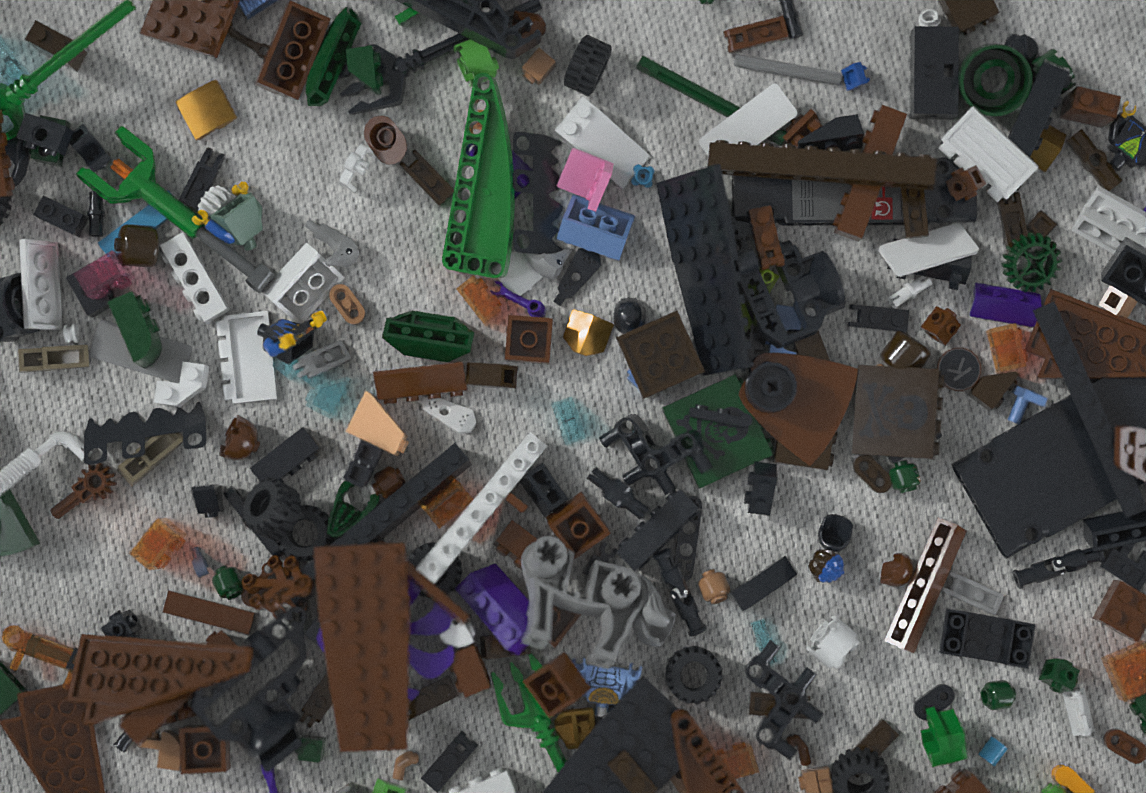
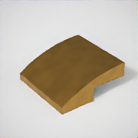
M216 79L176 101L195 140H201L214 130L221 129L237 119L231 104Z

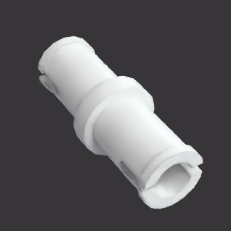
M920 276L910 284H904L902 289L887 297L889 303H893L892 307L896 309L907 300H913L917 297L918 293L932 286L930 278L926 280L927 277Z

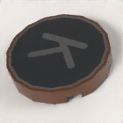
M952 348L944 352L937 362V368L941 370V375H945L944 387L949 390L965 391L972 388L980 378L981 363L978 357L966 348Z

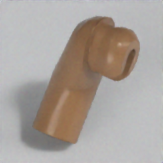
M406 751L398 756L395 761L392 778L403 780L405 768L411 764H417L419 755L416 752Z

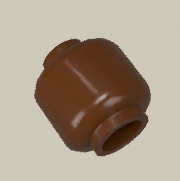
M388 466L374 474V483L371 486L377 496L381 494L383 498L387 499L402 487L406 481L398 468L394 469L392 466Z

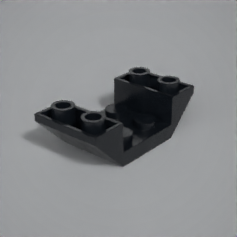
M946 609L939 653L1029 669L1036 624Z

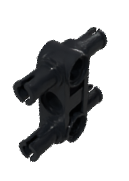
M595 467L587 477V480H590L602 490L601 493H603L602 495L617 508H626L638 519L641 520L645 516L643 513H647L650 509L634 497L633 489L618 478H609L598 467Z

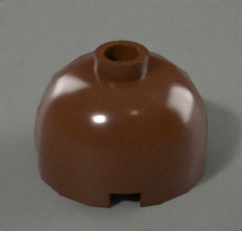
M237 415V418L232 420L226 431V445L221 444L219 455L228 460L241 461L248 458L251 453L255 454L260 446V441L257 440L258 432L256 426L248 419Z

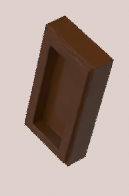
M511 492L505 498L507 502L521 513H524L529 507Z

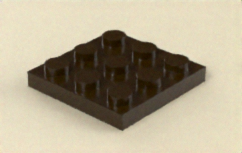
M674 311L616 337L643 399L705 372L678 311Z

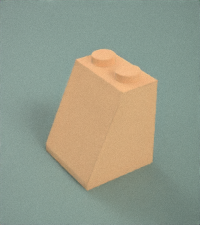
M365 391L346 432L393 455L399 456V453L404 454L409 444L406 441L408 436L376 397Z

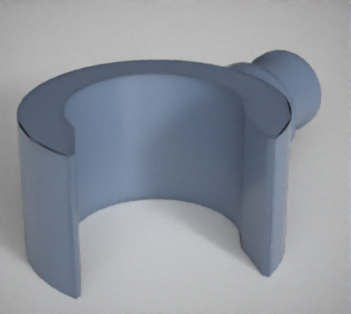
M193 547L194 559L192 564L197 576L200 578L209 574L207 570L209 566L205 557L199 551V547Z

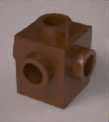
M976 165L967 170H964L963 167L951 173L953 178L946 181L948 191L956 201L963 197L966 201L978 195L976 190L987 185Z
M936 306L921 328L931 339L946 346L957 333L961 324L956 319V313L949 308L943 310Z

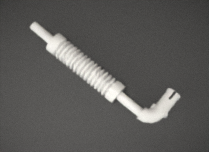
M62 431L51 434L49 439L36 450L26 449L14 461H11L4 469L0 470V496L5 491H8L12 485H15V483L24 478L25 475H28V472L41 464L40 457L55 445H63L66 449L69 448L84 462V444L77 435L74 436L71 433ZM92 451L89 452L88 457L92 455Z

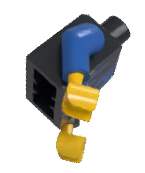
M322 310L315 312L311 315L312 319L303 324L286 319H280L271 326L262 323L257 330V334L263 337V350L269 356L276 357L286 364L292 363L313 348L314 330L316 327H321L323 322L327 320Z

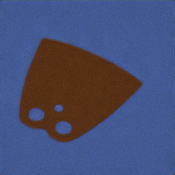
M785 353L760 354L755 358L754 366L751 367V370L753 371L766 361L781 363L788 367L795 376L797 383L796 395L792 403L780 411L773 413L761 412L753 408L748 402L744 391V381L739 391L740 400L769 434L794 455L811 466L833 438L846 413L855 388L858 369L804 355ZM767 384V385H768L767 391H768V392H771V391H772L771 388H772L773 385Z

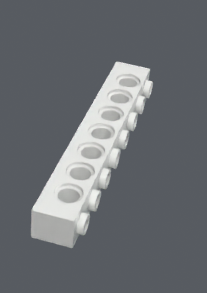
M530 432L416 569L435 584L541 456L547 445Z

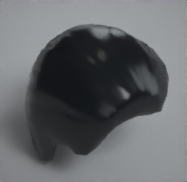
M623 298L615 305L613 322L620 333L625 334L646 323V309L643 302L637 298Z
M830 514L824 517L818 530L820 545L824 549L833 550L834 552L845 549L852 538L853 524L850 519L837 514Z

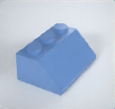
M573 194L562 219L557 239L619 261L635 215L600 203L596 212L587 209L589 200Z

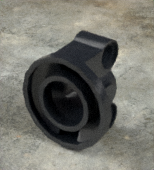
M21 273L0 278V342H15L22 336L40 331L37 329H24Z

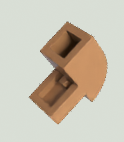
M166 729L162 731L161 738L158 733H154L140 746L159 750L157 768L181 770L179 735Z

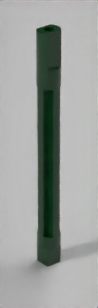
M643 55L637 64V70L727 118L741 108ZM778 129L766 139L781 146L784 141L783 136L787 132Z

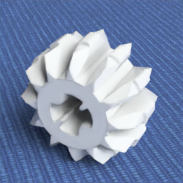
M219 185L216 187L212 186L200 198L201 202L198 204L199 210H205L208 214V219L211 220L210 216L235 197L224 187Z

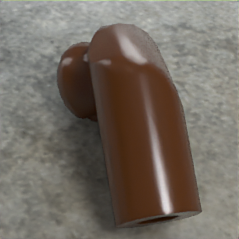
M797 734L788 736L786 741L791 746L797 748L800 764L802 766L810 765L812 762L807 744Z

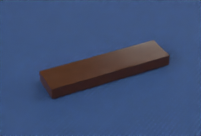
M407 561L408 579L463 626L468 621L469 615Z
M168 590L163 608V613L248 635L251 632L256 613Z

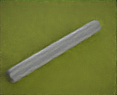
M736 54L734 59V66L833 85H839L842 79L840 72Z

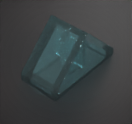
M569 397L551 403L565 445L586 439L573 398Z

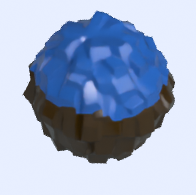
M819 549L814 553L813 560L809 561L808 567L817 582L831 583L845 573L842 557L833 550Z

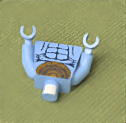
M575 658L572 660L591 687L583 697L587 698V702L596 703L595 716L604 717L609 711V704L615 705L637 682L642 672L641 665L638 670H633V663L629 664V668L611 666L609 669H605L592 664H586L585 658H583V663L581 664L575 663Z

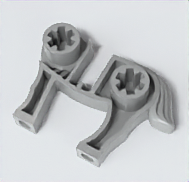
M551 536L541 537L536 542L530 544L523 552L521 566L529 593L528 628L523 636L522 643L544 649L550 642L552 604L570 612L600 617L602 626L601 639L598 646L588 656L587 663L609 669L616 661L620 646L630 633L632 623L641 610L647 624L664 628L670 623L657 589L646 577L626 567L595 560L588 570L583 598H580L579 592L575 591L573 595L566 593L574 552L570 549L567 551L565 545L559 539Z

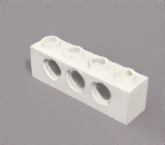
M182 232L160 245L163 251L160 253L162 259L166 264H171L174 270L171 274L177 283L181 282L185 288L182 293L188 302H193L196 307L193 311L199 321L203 320L208 324L231 311L185 233ZM182 255H186V264L183 266H179L178 258ZM192 274H197L198 282L190 285L189 277ZM203 293H208L210 296L209 301L201 304L200 296Z

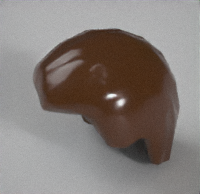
M895 553L893 561L883 563L880 583L891 587H900L911 580L914 572L913 563L905 553Z

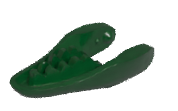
M345 480L340 485L327 526L328 534L337 538L346 533L377 506L380 495L372 494L366 508L363 511H359L344 501L347 492L355 486Z

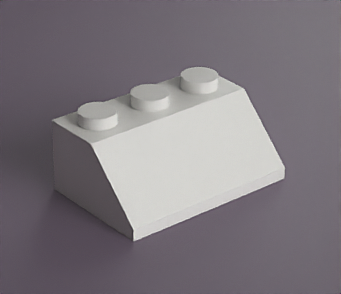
M306 242L262 292L294 322L302 324L330 294V290L345 277L333 266H326V260Z
M502 767L490 771L489 777L482 779L479 776L470 780V785L464 788L458 785L448 790L449 793H518L508 768L503 770Z

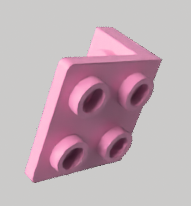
M572 148L557 187L586 198V200H589L587 209L596 212L611 178L614 163Z

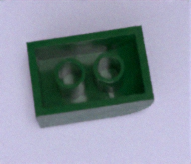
M130 291L108 301L133 363L144 369L153 365L160 357L162 343L158 334L160 327L156 319H152L149 313L152 309L148 300Z

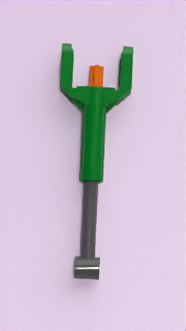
M120 126L115 131V135L120 139L122 145L142 161L134 170L119 158L112 162L110 169L124 179L118 186V190H115L90 169L82 167L76 173V176L84 184L110 204L127 203L134 199H143L192 239L198 237L248 277L245 280L246 283L256 292L261 293L275 277L263 264L255 267L228 244L205 229L204 224H194L192 221L193 216H197L200 220L203 219L156 183L153 149L125 127Z

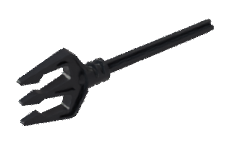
M529 0L505 13L509 17V24H511L515 10L535 13L541 10L542 6L539 0ZM458 33L422 51L415 48L412 50L413 55L410 56L408 53H405L406 58L404 59L401 56L395 57V55L376 44H371L376 52L380 53L381 65L378 69L383 77V85L388 84L390 87V94L369 104L360 101L348 110L349 115L401 105L406 85L405 78L409 76L410 70L416 73L417 67L421 70L425 69L427 62L453 51L454 45L467 41L469 38ZM347 64L343 66L338 79L351 76ZM360 82L352 83L340 93V96L358 95L362 90L368 88Z

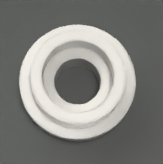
M933 9L923 11L919 17V26H939L941 23L940 15Z

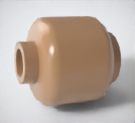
M714 569L704 572L702 574L703 578L698 582L703 599L711 602V604H717L728 599L727 595L730 593L731 588L725 574L715 572Z

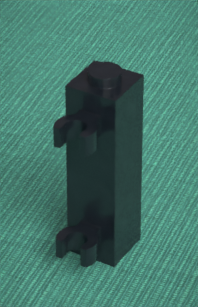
M972 255L911 274L949 281V289L958 290V284L965 285L972 269ZM906 275L901 277L896 276V278L905 280Z

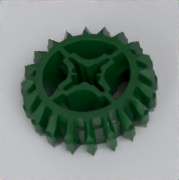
M1028 232L1027 238L1023 234L1020 235L1019 242L1016 239H1012L1014 246H1006L1009 253L1002 254L1003 258L1007 260L1001 263L1002 267L1006 268L1003 274L1008 276L1007 281L1010 284L1013 283V287L1016 289L1021 287V290L1027 292L1028 289L1031 292H1035L1037 287L1040 290H1044V283L1051 285L1050 279L1057 278L1055 271L1061 270V267L1057 264L1062 262V258L1058 257L1061 251L1056 248V242L1051 241V238L1048 236L1043 237L1041 233L1034 235L1032 232ZM1034 246L1041 247L1039 250L1036 249L1033 252H1028L1026 250ZM1021 256L1020 263L1017 265L1018 259ZM1028 257H1030V258L1032 259L1033 265H1034L1036 268H1034V267L1032 266V264H1031V262H1030V259H1029ZM1033 272L1037 274L1031 278H1022L1025 274L1029 275Z

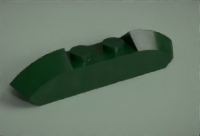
M345 7L335 17L325 35L306 82L308 106H323L330 98L347 59L346 49L352 47L362 25L360 17L352 7Z

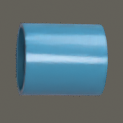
M991 736L978 755L995 767L1008 748Z

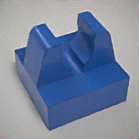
M861 62L853 63L841 70L847 91L855 90L870 81V77L866 78L864 73L867 67L862 65Z

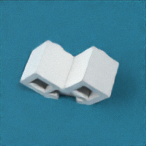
M182 362L179 383L157 381L154 403L182 407L190 399L206 389L209 366Z

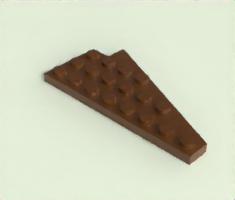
M1050 289L1043 306L1055 302L1089 379L1146 378V325L1120 315L1117 316L1110 311ZM1036 321L1024 351L1045 359L1037 378L1063 379Z
M81 634L67 701L70 703L87 704L83 724L92 726L248 673L250 671L253 649L241 646Z
M71 683L17 693L20 716L0 720V725L45 793H105L94 725L87 726L83 724L87 704L70 703L67 701Z

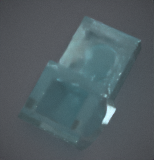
M299 358L290 364L277 359L272 365L291 381L296 377L297 373L303 370L301 368L295 371L292 367L299 363ZM307 376L302 377L304 381L314 388L320 382L316 378L317 376L308 379Z

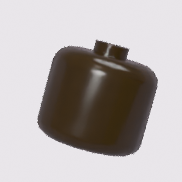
M126 224L120 228L118 238L114 240V251H117L120 264L134 267H153L156 264L159 252V236L154 226Z
M897 331L880 355L882 361L889 367L901 370L905 367L923 368L930 358L931 352L907 333Z

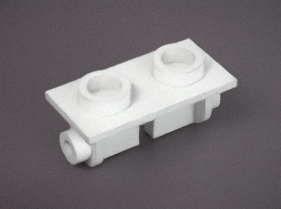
M1085 688L1063 692L1073 737L1091 735V732H1095Z

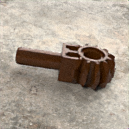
M98 463L96 467L91 464L88 465V470L82 469L81 473L85 477H78V482L71 486L73 492L51 508L50 511L53 517L60 519L81 502L89 503L91 500H98L99 496L101 499H106V492L113 494L114 491L109 486H116L117 482L111 481V478L116 476L115 473H109L111 467L105 466L103 468V464ZM97 475L102 480L98 488L93 484V479Z

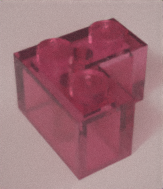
M113 250L74 273L87 297L91 299L104 297L108 294L107 290L110 288L124 290L131 286V281L135 279L130 268L121 263L118 254Z

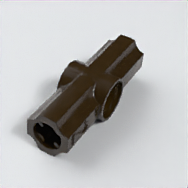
M1082 129L1065 141L1080 159L1083 168L1091 173L1102 188L1110 191L1123 181L1107 161L1106 154L1094 145ZM1091 156H1094L1095 158H1097V160H1098V165H1097V166H1094L1093 164H1091V162H1090V157H1091Z

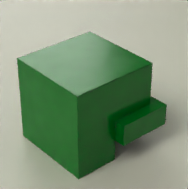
M935 707L927 708L926 717L929 729L920 730L922 745L932 767L967 759L965 733L954 709L937 713Z

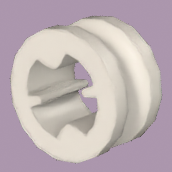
M74 323L72 326L66 324L63 326L66 344H71L72 341L79 343L80 337L77 324Z

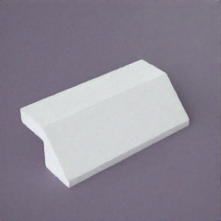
M1098 185L1087 200L1071 231L1112 254L1115 253L1125 237L1146 248V212Z

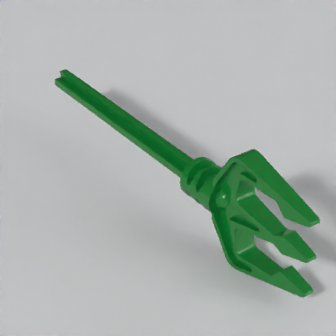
M132 0L121 2L30 75L22 74L20 80L16 79L14 84L8 86L0 83V110L13 123L11 127L4 131L7 140L16 137L26 113L24 107L25 99H29L31 94L38 92L39 84L133 12L136 7Z
M532 653L528 654L531 670L536 671L542 665ZM509 662L512 679L518 684L524 706L522 712L510 714L501 694L504 684L495 672L492 671L490 675L501 722L508 727L530 728L532 732L537 731L538 734L535 738H541L539 746L547 750L558 773L566 762L558 744L560 736L559 734H553L556 728H550L552 720L523 683V674L512 662Z

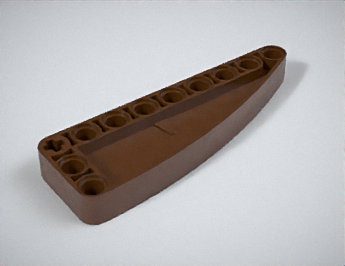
M685 709L676 710L671 716V724L678 765L686 793H729L732 790H738L737 793H745L691 714ZM680 719H688V722L685 725H678ZM693 737H701L698 743H690ZM712 754L713 757L710 761H703L705 755ZM725 772V776L722 779H715L718 773Z

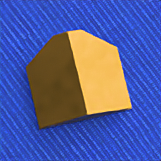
M573 309L563 338L573 352L584 356L603 353L614 324L594 315Z
M593 707L562 710L554 720L556 733L559 734L568 750L578 749V746L596 725Z

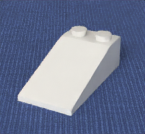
M583 96L554 130L555 136L571 149L576 148L614 163L610 180L622 190L634 177L633 167L637 164L643 166L650 157L645 150Z

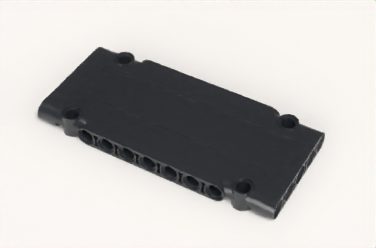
M1099 378L1091 383L1114 435L1115 426L1127 425L1146 429V378ZM1071 395L996 436L988 444L951 464L953 471L1005 559L1032 544L1038 543L1044 537L1047 538L1062 531L1117 499ZM984 450L990 454L988 462H984L981 459V453ZM1134 477L1138 487L1146 483ZM1028 528L1034 530V537L1031 540H1028L1026 537Z

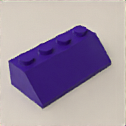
M496 563L469 573L455 590L504 647L519 656L529 646L522 643L523 636L528 628V598Z

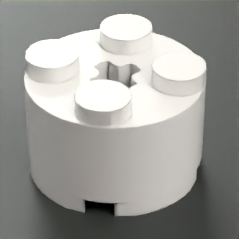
M831 616L833 620L830 623L824 621L810 638L813 642L811 647L807 645L806 649L826 667L838 669L845 661V655L849 651H853L858 646L859 641L856 639L857 633L837 616Z

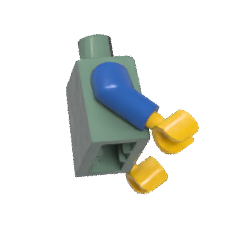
M242 181L238 186L234 185L232 187V193L237 197L210 216L211 220L208 219V214L205 210H199L197 213L202 216L203 220L193 216L192 221L196 225L204 224L205 229L225 243L243 245L246 251H250L257 246L254 236L263 229L262 205L251 192H247L248 184Z

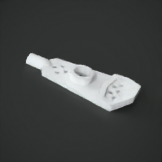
M420 396L419 401H416L422 404L425 412L449 426L458 434L471 433L476 426L472 409L441 398L428 400V397ZM442 410H447L449 413L447 415H442L440 412Z

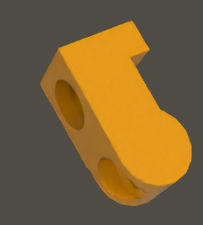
M1060 764L1053 768L1051 773L1052 779L1064 786L1069 792H1095L1070 767Z

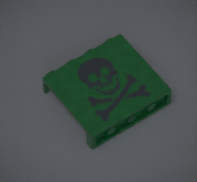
M736 374L662 407L674 437L688 430H696L701 434L704 445L702 450L713 467L701 474L693 459L688 456L685 457V461L698 489L754 464L755 461L759 462L773 455L771 452L774 450L769 437L765 439L762 432L764 430L763 426L753 416L752 424L746 428L688 417L689 408H695V404L708 406V411L717 412V408L731 411L730 415L740 416L744 413L751 415L740 400L739 391L743 380L741 377L737 378ZM686 436V443L689 446H693V440Z

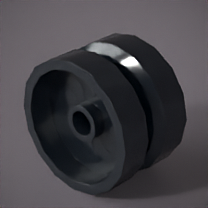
M768 362L759 365L749 374L745 381L744 391L748 402L753 408L761 412L773 413L784 409L792 403L796 395L797 383L794 374L788 367L781 363ZM767 384L773 385L774 390L771 391V392H768V391H767V389H768V385H767Z

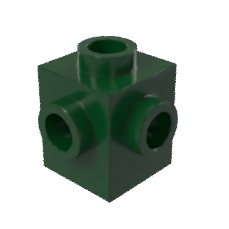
M1047 659L1039 680L1049 685V689L1056 693L1073 691L1077 685L1080 670L1073 667L1070 661Z

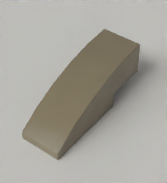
M88 345L51 346L18 349L17 351L19 373L89 367Z
M179 432L153 436L145 442V454L143 456L126 459L118 466L117 471L131 487L134 486L183 443V436ZM141 446L135 451L134 454H137L140 451Z

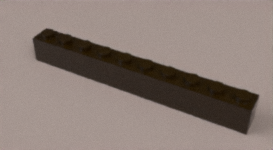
M716 140L715 143L710 142L707 167L720 164L722 175L934 190L937 158H932V155L920 154L918 157H913L903 152L896 153L895 155H886L884 151H873V154L864 153L863 150L859 149L842 152L839 148L818 150V147L806 146L805 149H799L794 145L788 144L782 145V147H773V144L761 143L760 146H756L745 141H740L738 144H729L726 140Z

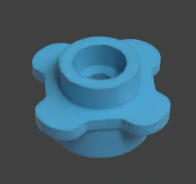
M640 164L633 167L634 177L631 179V183L634 186L643 185L645 188H650L653 185L651 180L655 173L654 168L651 166L642 167Z

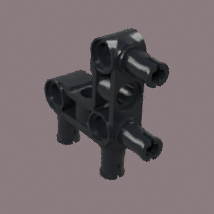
M630 414L615 423L613 429L599 437L601 444L605 448L622 439L635 459L637 466L623 474V479L627 485L630 486L643 477L652 478L657 481L665 496L677 489L666 472L668 471L667 468L688 456L693 459L701 474L713 467L702 450L704 445L701 434L698 431L688 430L671 439L670 443L666 446L659 447L648 433L649 429L636 414ZM627 420L633 423V430L627 427ZM686 436L693 440V446H689L686 443ZM650 459L656 461L657 468L651 466Z
M770 640L758 656H754L745 667L746 676L760 689L764 688L771 693L775 699L774 707L759 722L755 731V737L767 749H774L788 760H791L796 754L797 749L782 739L781 734L799 712L816 724L824 713L808 702L806 690L817 674L806 667L795 683L787 681L770 668V662L781 648ZM753 665L761 667L762 672L760 676L752 677L750 675V668ZM790 692H795L798 695V700L794 704L787 703L786 697ZM763 729H769L772 732L771 738L767 741L760 739V732Z

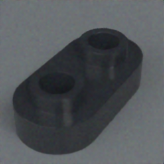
M946 684L936 685L915 701L913 705L914 714L922 720H927L926 713L922 712L924 705H928L929 708L935 707L937 713L943 711L954 701L955 694L953 689ZM942 692L947 693V698L944 700L940 698Z

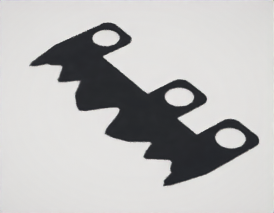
M515 132L513 134L514 152L519 155L533 156V171L516 169L513 172L514 190L517 192L533 193V231L515 230L513 234V247L519 253L552 254L563 250L552 240V237L559 232V229L552 225V222L560 216L563 206L549 196L551 192L560 189L557 187L560 177L551 166L559 163V160L552 154V150L555 149V146L561 145L562 142L543 134ZM522 136L526 137L529 141V148L525 151L520 150L517 146V139ZM520 174L528 176L530 181L528 187L521 188L518 185L517 177ZM521 234L527 235L530 240L529 246L525 249L519 247L517 243V238Z
M197 402L195 408L190 413H187L180 407L176 410L174 416L167 410L155 408L146 422H143L136 412L126 414L116 425L109 418L101 427L90 418L84 434V463L91 465L105 462L107 459V443L122 441V457L124 459L141 457L145 454V437L183 432V447L185 449L204 447L206 445V417L201 403ZM193 433H198L202 436L201 442L197 445H190L188 443V437ZM133 442L139 443L141 449L137 454L131 455L127 453L126 449L129 444ZM99 448L102 450L103 454L100 459H89L88 454L92 449Z

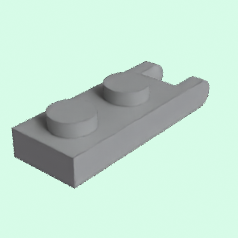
M949 572L948 576L954 577L950 590L943 587L942 592L992 615H996L1003 600V594L955 572Z

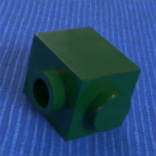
M303 735L301 737L302 745L295 750V754H298L297 760L320 763L324 756L326 737Z

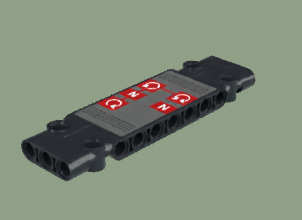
M941 157L936 161L934 190H924L928 224L930 222L938 224L945 222H976L977 195L967 201L964 197L956 201L948 191L946 181L953 178L951 173L960 169L953 162L955 159ZM937 164H942L945 167V174L938 172ZM732 176V216L736 221L750 223L749 209L771 206L775 223H779L782 226H833L836 214H841L843 208L840 205L844 192L848 193L851 185ZM881 186L867 225H904L900 188ZM939 207L945 209L947 213L945 218L939 216Z

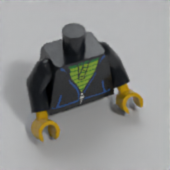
M1129 101L1123 103V112H1119L1116 119L1109 126L1108 141L1110 146L1108 150L1115 155L1109 164L1116 171H1120L1125 164L1130 168L1136 165L1139 167L1146 166V126L1132 116L1136 112V105L1131 111L1125 109Z

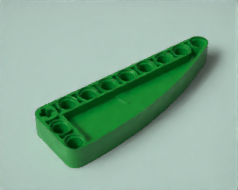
M486 73L478 74L473 81L442 263L449 270L490 278H502L506 276L509 270L515 214L514 168L509 130L496 79ZM484 79H489L490 86L488 89L482 90L481 82ZM480 101H485V110L478 112L477 104ZM476 123H481L482 130L479 134H474L473 127ZM472 145H476L478 153L472 157L469 154V149ZM468 167H472L474 175L468 179L465 171ZM467 188L470 191V197L464 201L461 193ZM463 210L466 213V219L461 223L458 221L457 215ZM460 232L462 242L457 245L454 242V235ZM450 258H458V263L453 264L450 262ZM474 258H477L480 262L477 270H473L471 267V262ZM496 262L501 265V272L497 275L492 270V266Z

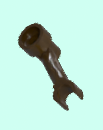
M231 22L226 37L230 36L243 43V45L257 53L259 58L264 59L265 56L260 54L259 51L261 48L268 50L269 45L265 43L260 44L244 36V34L242 35V33L235 30L233 22Z

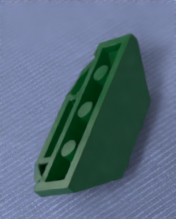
M413 310L395 317L386 318L382 339L404 356L450 362L470 353L474 338V332L471 329L469 330L456 317Z

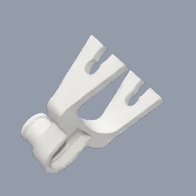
M361 143L355 152H351L345 162V170L338 184L347 187L354 193L357 189L351 184V179L355 171L363 176L366 173L364 168L368 170L370 165L369 162L363 160L364 156L367 154L374 159L376 157L368 146Z

